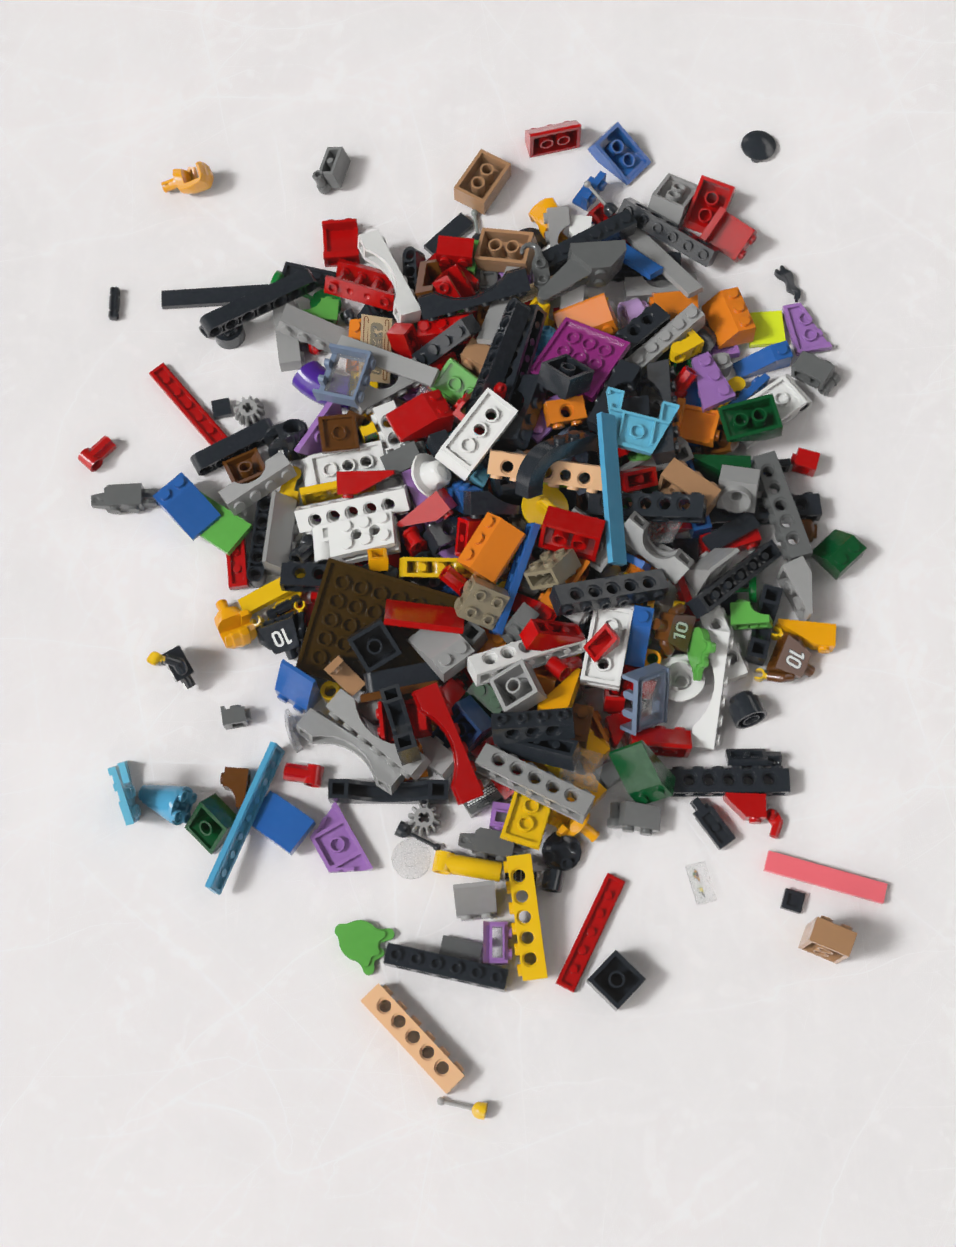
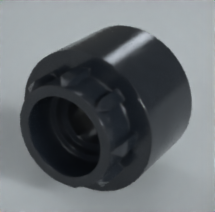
M243 324L216 336V343L224 349L239 347L244 342L246 336Z
M751 691L739 692L731 697L729 701L728 711L738 729L754 726L767 716L759 696Z

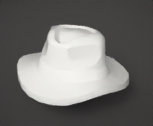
M420 453L415 456L411 467V476L421 493L429 497L435 491L443 487L445 488L450 483L452 478L450 469L435 459V457L427 453Z
M675 654L665 658L660 663L670 668L669 700L674 702L688 701L696 697L704 688L705 673L703 671L700 681L693 680V672L688 655Z

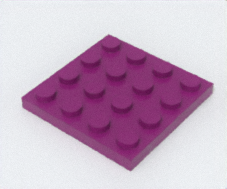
M566 317L533 363L530 374H539L542 362L568 354L594 370L590 390L577 395H583V399L594 402L602 390L605 381L611 377L613 367L618 364L620 359H623L631 345L626 340Z

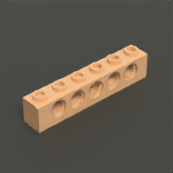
M490 449L487 474H491L490 478L502 479V476L510 477V481L516 482L519 467L526 454ZM559 460L549 467L551 474L548 477H544L543 482L548 483L549 487L559 488V485H565L567 489L578 491L579 488H586V492L597 493L598 490L602 491L600 465ZM506 461L512 462V470L504 471L502 469L503 463ZM563 470L570 471V477L566 480L560 478V473ZM582 473L589 474V480L585 483L579 481V476Z
M378 983L361 1002L439 1087L448 1094L465 1077L463 1074L465 1069L457 1061L453 1064L448 1058L451 1054L443 1046L439 1048L434 1043L436 1038L428 1030L424 1032L419 1027L422 1023L414 1015L410 1017L405 1012L408 1008L400 1000L396 1002L391 997L393 992L386 985L382 987ZM384 1001L391 1003V1009L388 1012H382L380 1009V1005ZM402 1016L405 1018L406 1023L403 1027L398 1028L395 1026L394 1021L397 1017ZM414 1031L420 1034L419 1041L411 1043L408 1039L409 1034ZM426 1047L434 1049L432 1058L427 1059L423 1056V1050ZM441 1062L449 1065V1070L445 1074H440L437 1071V1066Z

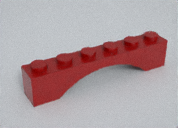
M437 682L411 693L419 712L429 717L439 726L450 744L454 761L453 779L450 787L457 804L461 805L484 795L483 783L475 775V764L467 756L469 752L468 747L459 737V734H461L460 728L451 718L453 712L450 705H446L444 701L445 693L441 685L438 686Z

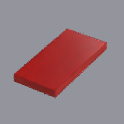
M386 599L385 625L463 634L464 619L457 616L454 607Z

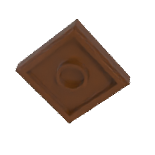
M355 413L319 416L317 418L322 454L360 450Z

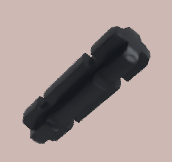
M111 287L108 317L112 321H117L119 319L120 290L119 287Z
M296 594L290 600L286 599L275 605V608L266 610L268 618L273 619L277 615L281 616L292 610L296 601L298 606L301 605L302 600L300 596Z

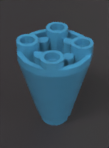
M150 784L143 785L140 788L138 798L142 803L173 825H181L182 823L187 824L190 819V812L197 800V794L187 786Z

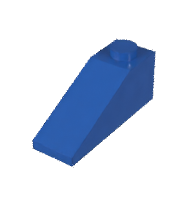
M786 340L769 345L733 363L732 366L736 376L747 379L789 367L793 354Z
M634 606L624 665L644 667L654 608Z

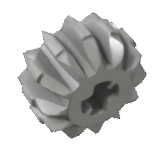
M242 396V402L236 401L237 407L233 409L234 417L237 421L239 420L241 426L246 423L248 427L250 424L262 420V416H265L263 403H260L258 398L253 399L252 396H249L248 399Z
M429 802L426 803L425 807H423L422 803H419V809L413 806L412 811L415 814H408V818L412 819L408 822V825L414 826L412 832L415 833L419 830V836H422L424 831H426L427 836H430V829L437 832L435 825H441V821L438 820L441 817V813H435L437 807L434 806L430 809ZM428 816V822L423 821L421 823V817L426 818Z

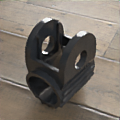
M289 419L283 423L271 426L264 434L269 457L271 458L277 454L278 450H283L289 462L306 458L308 455L294 451L308 430L306 422L299 419ZM278 434L279 438L274 440V437Z

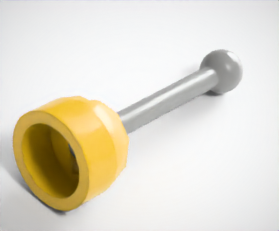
M443 1097L437 1099L438 1105L446 1104L471 1110L474 1117L485 1120L488 1103L477 1102L473 1106L445 1100Z

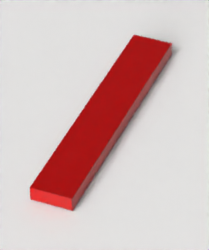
M164 363L149 372L151 378L209 445L228 437Z
M607 873L555 984L574 993L626 881Z

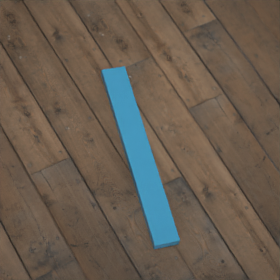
M600 412L596 416L608 564L624 566L627 565L616 421L615 415Z
M270 741L207 879L205 887L214 894L220 895L285 753L275 742Z

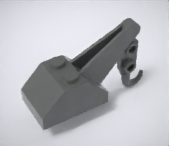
M625 240L570 243L567 263L551 279L548 261L543 256L538 244L533 242L525 243L520 249V254H523L526 248L534 250L532 274L534 286L539 289L537 301L540 304H547L584 284L587 287L595 288L606 286L622 269L627 249Z

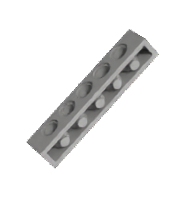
M486 743L475 761L477 773L583 824L593 806L595 796L590 791L580 789L570 781L561 780L553 773L537 768L533 763H526L520 760L518 756L502 751L496 745ZM500 762V763H502L503 765H502V766H497V765H495L494 763ZM514 771H519L521 774H520V775H516V774H514L513 772H514ZM531 780H537L539 783L534 784ZM549 789H555L558 792L553 793ZM567 798H574L576 801L571 802Z

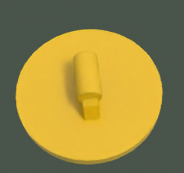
M543 484V495L531 499L523 497L521 508L528 523L535 522L540 524L539 530H541L548 505L569 511L568 502L563 493L557 488Z

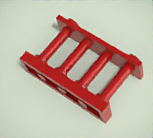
M340 258L337 262L336 277L329 275L325 277L324 293L393 311L395 290L391 281L382 270Z

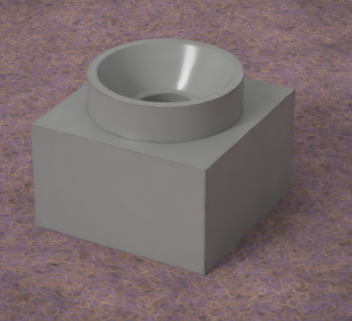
M722 465L718 484L721 493L717 501V508L726 509L733 513H755L761 470Z
M523 659L488 679L504 713L527 711L547 698L532 666Z

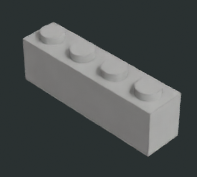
M294 300L287 303L299 309L298 303L295 304ZM285 305L273 310L281 372L299 370L303 366L302 362H305L304 351L300 349V346H303V342L276 330Z
M287 303L276 330L284 335L292 336L300 342L308 343L319 350L331 353L330 343L337 344L341 335L349 336V330Z

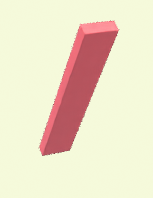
M768 851L763 870L879 904L884 903L888 885L887 883L773 851Z

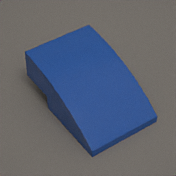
M270 790L265 796L251 827L292 856L316 823L305 813Z

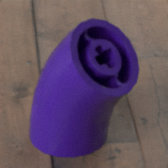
M318 361L308 362L294 375L292 385L312 401L323 406L327 403V401H317L312 392L313 388H320L318 376L320 374L324 375L326 368ZM335 373L328 392L349 396L351 376ZM341 405V409L344 411H349L351 406Z

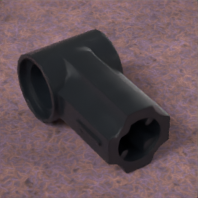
M306 534L302 538L299 546L289 555L291 561L306 563L314 556L313 536Z

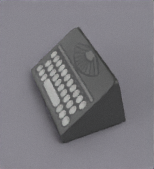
M493 783L484 787V795L463 804L471 818L490 808L493 801L500 802L504 799Z

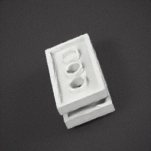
M789 374L781 376L749 398L752 399L773 393L782 425L795 418L797 413H802L812 404V400ZM760 441L739 443L747 451Z
M487 388L442 445L435 459L466 481L516 418L518 410ZM488 413H494L496 415V418L494 420H489L486 418V415ZM482 428L485 432L482 435H476L474 430Z
M381 440L360 444L359 451L330 454L318 453L302 459L300 463L305 487L337 481L336 472L385 470L380 459L384 455ZM389 478L381 481L378 484H383L384 482L389 481Z
M391 509L314 527L312 534L315 562L317 564H325L328 558L352 564L368 560L367 549L387 548L388 555L401 553L399 527L396 525L398 523L397 517L393 515Z
M629 604L624 607H610L606 610H593L587 642L608 622L620 637V645L597 662H594L585 651L580 676L581 685L619 691L635 604ZM605 663L608 665V668L600 669L598 665Z

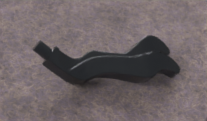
M781 265L779 270L775 269L774 275L785 283L786 291L794 295L795 302H798L801 291L794 284L793 273Z

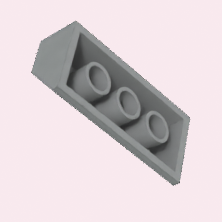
M272 491L262 563L267 575L280 576L281 564L291 561L289 555L297 547L295 535L299 534V528L294 511L299 505L296 499L277 491Z

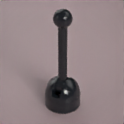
M401 820L394 835L401 838L411 836L433 847L435 851L441 849L439 843L434 844L412 833L411 827Z

